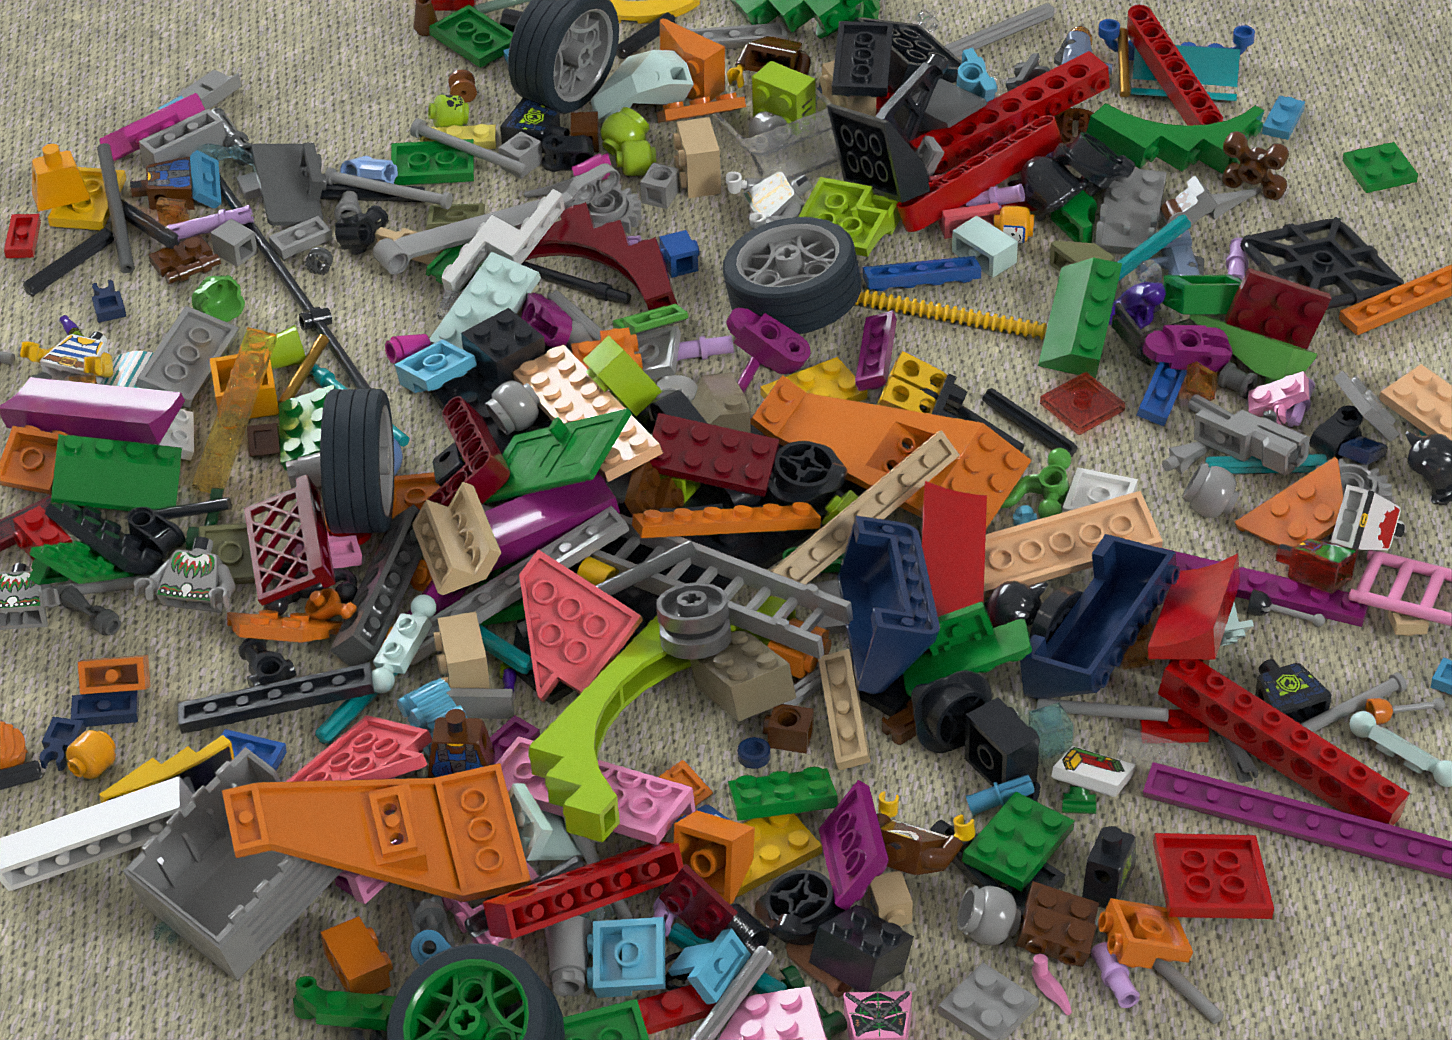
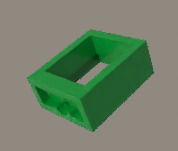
M1230 274L1164 275L1163 285L1166 295L1162 304L1183 315L1227 314L1242 280Z

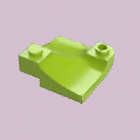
M820 177L798 216L823 219L841 226L850 234L855 246L856 255L864 257L869 256L875 245L885 234H893L901 219L896 207L898 201L874 195L872 186Z

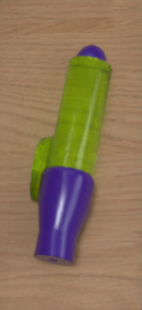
M67 315L60 317L59 321L67 335L74 334L85 337L79 330V327Z
M505 662L500 663L499 679H502L504 689H512L514 692L517 677L516 669Z

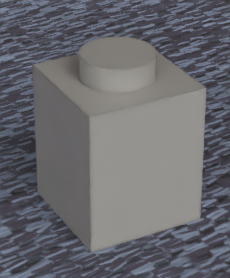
M233 219L228 220L210 232L214 254H218L219 257L237 267L258 253L255 232Z

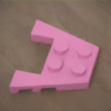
M810 986L746 996L735 1010L719 1040H828L823 1029V1022L817 1002Z

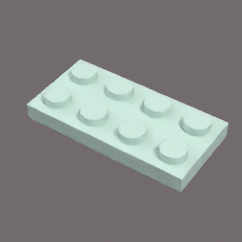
M491 252L429 338L431 345L443 339L463 349L462 332L507 308H510L517 314L528 298L527 294L531 293L540 281L539 272Z

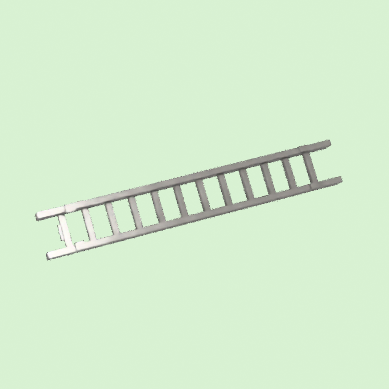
M482 504L484 512L493 509ZM620 514L629 527V531L621 536L629 540L615 555L599 549L589 557L618 569L620 574L637 565L626 559L639 544L655 549L646 558L645 561L688 540L680 536L641 538L632 526V518ZM693 541L692 543L698 554L677 563L666 576L657 573L633 585L660 596L672 587L685 584L678 581V578L691 564L707 569L695 583L709 584L717 574L733 579L724 590L728 599V618L730 619V624L818 659H821L824 655L823 641L821 636L813 634L811 631L825 615L850 624L853 620L851 602L818 590V587L811 583L808 585L802 584ZM744 584L759 589V592L746 607L730 601ZM771 594L787 600L773 617L757 612ZM797 605L813 610V613L800 628L790 625L789 621L786 620Z

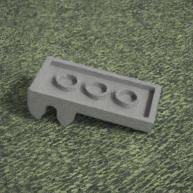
M1134 169L1129 178H1115L1106 189L1104 203L1101 204L1100 220L1097 222L1095 241L1098 246L1109 253L1127 255L1157 232L1167 172Z

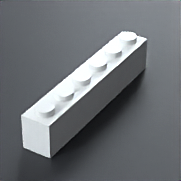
M180 776L0 838V882L8 891H12L143 846L153 835L157 837L167 826L166 822L178 810L181 812L192 801L191 797L193 794Z

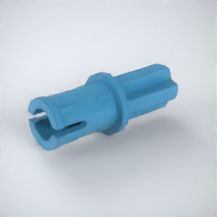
M1024 775L999 785L997 782H994L993 787L966 795V799L972 815L975 816L980 812L1000 805L1003 807L1015 792L1027 796L1035 791L1029 775Z

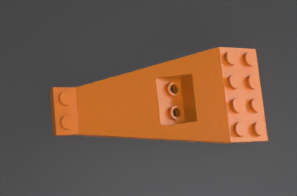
M784 375L778 379L750 418L751 425L767 437L779 439V444L782 446L796 441H810L828 446L847 468L846 479L867 490L890 471L887 464L894 468L936 432L942 430L960 456L929 482L959 492L987 495L986 529L1032 461L984 423L810 394L803 391ZM902 442L907 444L909 449L904 448ZM924 486L899 506L919 516L921 519H923Z
M500 763L436 778L257 782L222 790L236 858L272 850L460 902L515 891L531 881ZM388 810L396 811L394 814L391 815L385 814V812ZM394 840L403 841L401 844L398 845L392 844Z

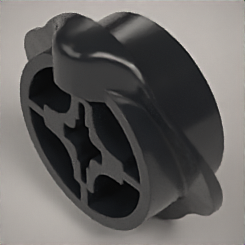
M1081 132L1073 143H1059L1053 153L1054 159L1063 165L1070 164L1086 179L1104 189H1107L1115 178H1129L1135 169V162L1124 155L1118 156L1107 145L1086 132Z
M810 441L791 442L783 446L776 454L768 489L782 503L792 505L796 502H804L811 506H816L826 501L833 491L838 490L845 483L847 468L828 446Z
M966 670L953 673L930 683L916 685L912 690L911 699L917 739L927 750L934 753H946L965 746L966 714L992 701L991 688L986 679L976 672Z
M796 870L782 875L771 884L767 893L761 896L755 905V912L758 918L765 923L769 932L783 942L794 945L814 944L818 927L846 911L835 904L830 880L823 874L813 870Z

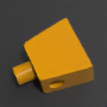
M57 144L45 145L42 148L43 156L32 160V195L38 212L89 200L88 190L71 151L60 152Z

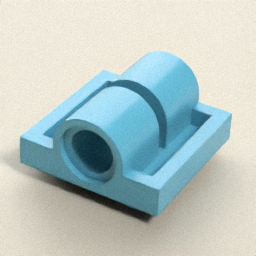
M973 47L963 50L956 86L989 102L994 99L997 92L996 82L993 77H989L983 58L977 56Z

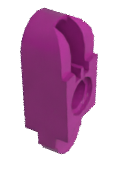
M534 292L532 294L528 293V298L522 306L521 318L544 336L546 346L552 348L565 346L572 332L571 317L553 300L546 299L543 295Z
M735 308L726 320L730 333L736 337L733 343L765 367H770L779 374L794 373L804 366L811 354L810 346L802 336L766 313L760 317L747 308Z
M1164 325L1162 331H1153V333L1148 334L1143 344V352L1147 357L1155 360V362L1169 363L1170 369L1220 372L1229 363L1232 356V348L1224 331L1215 327H1206V325Z

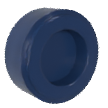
M751 737L743 740L738 745V761L744 767L758 769L769 763L771 748L764 739Z

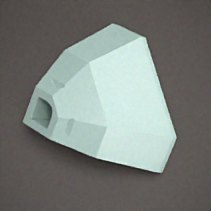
M651 50L628 56L593 96L591 104L593 111H598L599 123H603L609 115L619 112L622 107L631 108L633 103L669 104L684 102L694 84L687 63L675 51Z

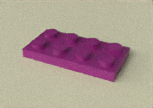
M857 780L818 828L834 892L835 904L844 910H848L855 901L862 899L868 885L876 876H880L884 872L889 861L870 787L860 780Z

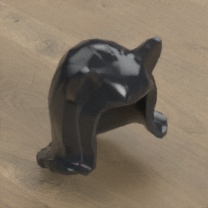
M1035 156L1024 164L1020 178L1008 182L1007 185L1010 187L1022 184L1025 192V201L1039 211L1036 214V219L1042 221L1046 218V214L1058 210L1077 196L1087 186L1089 180L1084 176L1079 178L1074 176L1065 165L1054 158Z
M1407 431L1405 435L1411 445L1407 458L1409 467L1418 474H1421L1430 484L1432 489L1431 501L1433 504L1447 505L1449 502H1452V440L1443 434L1434 433L1418 436Z
M1015 580L1000 584L995 588L989 600L984 603L993 628L1018 619H1025L1027 626L1032 625L1043 604L1040 596L1049 584L1047 582H1038L1027 585Z

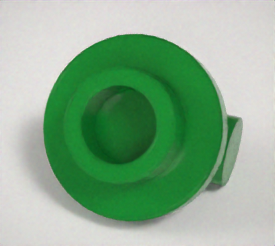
M1070 786L1069 792H1063L1062 813L1096 814L1097 794L1090 793L1089 789L1079 786Z

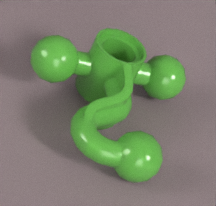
M1055 448L1050 451L1047 458L1049 466L1042 469L1040 474H1031L1021 478L1001 508L1014 506L1027 493L1042 494L1045 499L1038 506V515L1041 519L1062 513V506L1060 504L1065 502L1070 489L1065 471L1069 468L1072 461L1070 453L1063 448Z

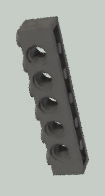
M414 504L391 519L390 527L384 533L352 602L356 605L357 610L350 619H344L330 651L349 666L364 664L378 654L423 553L412 526L420 511Z

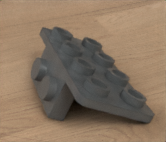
M253 144L251 152L268 224L272 226H295L316 216L323 220L320 197L322 190H326L327 180L326 175L321 173L322 158L320 154H317L315 144Z

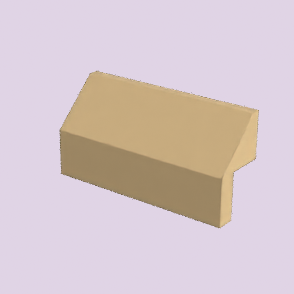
M462 482L448 507L426 500L412 524L439 594L445 595L487 579L501 555L500 548L473 485Z

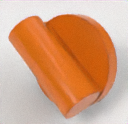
M420 560L410 583L414 589L424 591L432 581V576L426 561Z

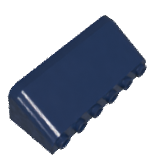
M856 515L837 580L840 597L851 602L853 620L850 624H845L857 690L869 694H877L887 690L936 641L940 625L918 530L902 522Z
M1105 534L1092 552L1093 580L1049 642L1046 644L1045 637L1035 634L1031 637L1032 652L1020 660L1024 695L1037 700L1097 693L1101 688H1104L1114 668L1121 665L1124 654L1129 646L1135 644L1142 627L1149 624L1155 608L1163 603L1168 589L1171 585L1177 583L1180 568L1177 566L1176 552Z

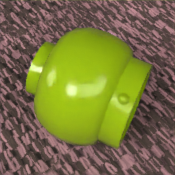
M622 107L619 112L609 115L603 122L600 131L603 140L602 146L607 152L615 156L616 151H621V145L624 141L646 140V134L650 130L649 124L636 111L628 107Z

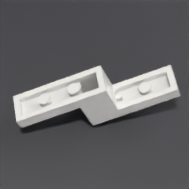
M552 189L547 197L541 198L536 211L531 217H527L523 221L520 230L493 215L490 216L486 223L480 224L474 238L469 244L466 243L461 248L459 256L454 263L449 264L442 274L445 293L455 298L491 252L522 264L565 210L562 193Z

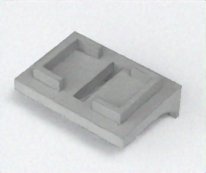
M214 69L177 94V97L182 95L183 98L197 93L205 110L210 109L241 87L239 73L229 77Z

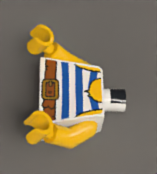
M98 331L93 332L89 338L74 334L68 335L58 345L49 349L39 348V344L24 341L21 344L20 357L29 358L32 362L41 363L42 371L50 374L53 380L101 384L103 378H110L114 373L113 358L108 354L106 346L107 339Z

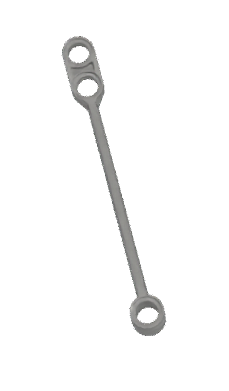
M604 163L574 179L568 190L562 193L565 209L585 202L588 204L612 191L619 183V172L611 165ZM607 173H610L609 178L601 183L602 178ZM587 185L585 192L578 196L581 188ZM541 199L403 236L395 241L390 238L382 239L374 246L373 256L389 273L397 275L407 268L409 260L414 257L469 243L476 235L480 224L486 223L491 215L520 229L523 221L527 217H531L536 211Z

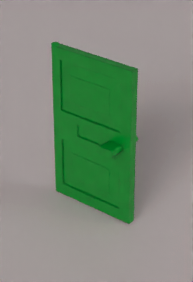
M626 408L568 423H563L559 417H556L548 428L514 435L502 454L510 470V476L507 482L483 504L593 480L631 417V411Z

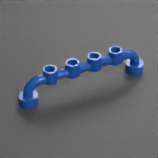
M1104 19L1099 22L1098 35L1104 39L1109 49L1118 52V41L1115 39L1120 34V23L1114 19ZM1246 25L1237 26L1233 31V42L1236 46L1228 48L1218 43H1212L1208 47L1240 49V55H1242L1246 51L1247 46H1251L1254 43L1255 30ZM1129 40V60L1134 61L1135 46ZM1184 42L1181 46H1196V44Z

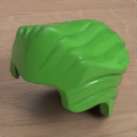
M230 275L208 276L192 294L193 309L224 322H229L238 317L245 306V301L241 296V287Z

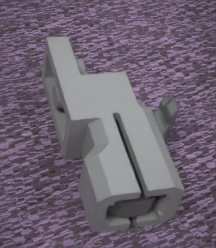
M1204 409L1195 414L1194 440L1243 462L1254 456L1261 459L1263 466L1283 475H1288L1295 470V467L1297 468L1305 462L1308 457L1310 437L1278 424L1276 412L1272 410L1264 411L1263 418L1240 410L1228 420Z

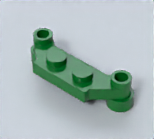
M303 976L296 980V995L293 998L294 1013L298 1018L306 1020L316 1018V1024L387 1031L390 1010L396 996L323 990L317 985L316 979L311 976Z

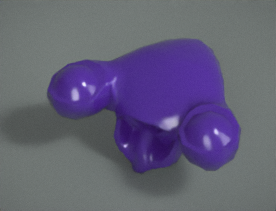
M1147 281L1127 289L1114 301L1108 326L1124 319L1125 324L1130 329L1141 332V329L1153 321V314L1161 309L1160 304L1164 301L1166 295L1164 285L1158 282Z

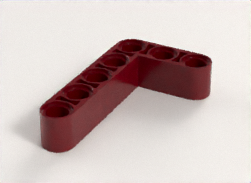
M457 396L445 405L442 417L466 464L433 493L428 500L448 507L462 482L474 486L482 505L507 482L510 470L482 416L462 397Z

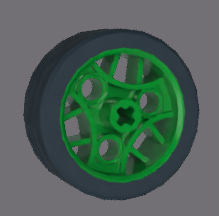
M469 943L448 948L430 957L412 972L400 988L391 1007L387 1036L388 1040H564L565 1031L563 1014L556 997L524 959L512 951L496 945ZM483 993L479 1001L472 1003L476 995ZM523 1000V1005L506 1018L504 1008ZM447 1008V1011H446L445 1015L442 1017V1019L440 1020V1022L436 1025L435 1023H436L438 1017L441 1015V1013L444 1011V1009Z

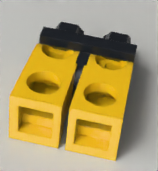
M902 351L893 365L877 405L957 418L958 415L944 409L945 404H950L959 409L968 391L954 384L956 376L949 373L947 375L940 369Z

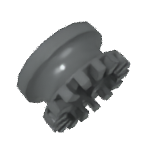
M312 248L306 258L305 266H307V270L310 269L311 273H318V275L322 273L325 275L329 272L332 265L333 256L325 248Z

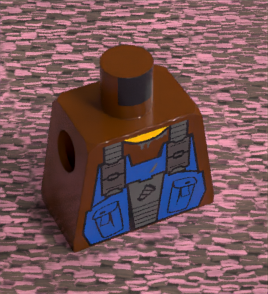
M190 157L149 164L146 166V180L130 181L132 198L148 196L151 210H195Z
M452 709L446 713L445 717H439L435 720L428 778H436L494 765L495 750L483 720L480 718H466L465 712L460 709Z

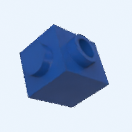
M687 230L659 236L660 249L671 278L699 271V246L696 240L691 239Z

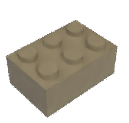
M747 630L732 632V641L726 649L718 654L701 659H690L696 687L738 722L797 698L790 664Z

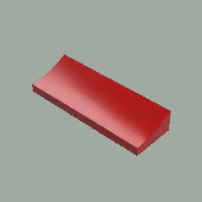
M925 481L922 548L937 616L939 617L981 601L984 604L987 495L959 492Z
M1238 553L1210 566L1192 570H1180L1177 583L1171 585L1151 636L1148 645V659H1216L1240 584Z

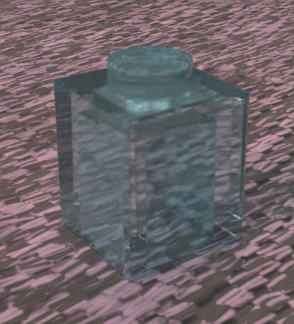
M1060 702L1029 711L1028 727L1034 728L1040 737L1039 757L1041 760L1064 754L1072 747L1074 725Z

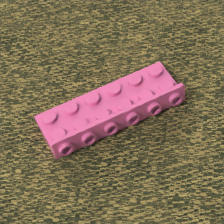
M518 736L496 762V764H501L507 791L509 792L513 783H524L541 810L564 817L563 807L549 803L548 789L545 785L546 778L532 775L528 750L533 740ZM598 760L601 773L616 793L618 799L620 824L613 832L658 845L681 814L690 815L696 811L692 787Z

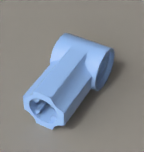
M362 156L344 161L340 167V173L394 184V180L398 176L397 166L393 164L392 160L372 159L370 156Z

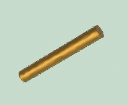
M1120 28V34L1117 38L1120 97H1129L1131 94L1128 30Z
M319 334L280 397L278 404L296 396L328 344L329 338L327 336Z

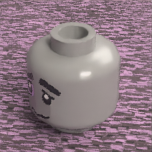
M766 111L760 112L753 117L749 124L750 140L755 145L767 150L779 149L788 138L789 126L787 121L776 114Z

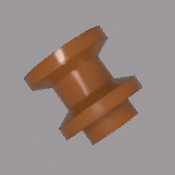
M457 70L449 76L450 95L461 96L464 103L475 99L477 95L475 77L470 71Z

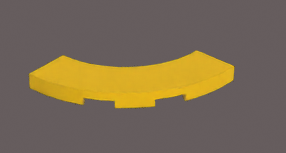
M610 0L616 9L619 23H621V20L637 21V24L651 23L667 12L678 17L700 5V0Z

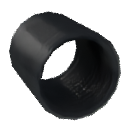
M731 904L738 913L723 930L733 929L752 956L759 946L765 947L767 945L769 931L740 904Z

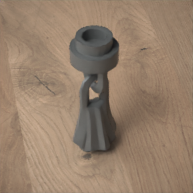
M73 585L68 586L60 593L62 605L89 615L90 622L100 634L113 635L119 630L121 621L117 613L102 606H91L77 588H74Z

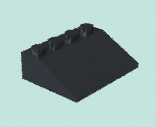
M855 17L853 22L893 23L888 83L893 89L892 92L896 93L921 64L926 62L930 54L942 57L949 64V67L940 79L950 83L957 82L958 68L962 61L919 24Z
M835 104L827 105L844 181L872 186L874 194L901 203L930 192L928 183L930 177L924 163L889 121Z

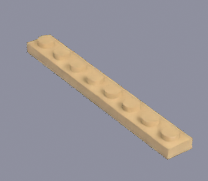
M942 430L936 432L775 566L771 572L806 585L845 552L856 515L885 519L922 488L925 481L929 482L960 454Z

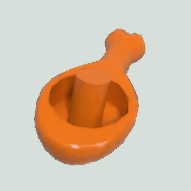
M326 588L311 593L304 611L306 614H309L311 619L328 620L337 615H341L343 619H350L357 610V607L351 602L347 604L341 603L338 593L332 588Z

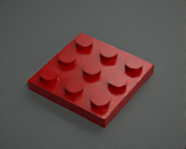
M1154 834L1153 847L1168 917L1272 919L1274 905L1256 835Z

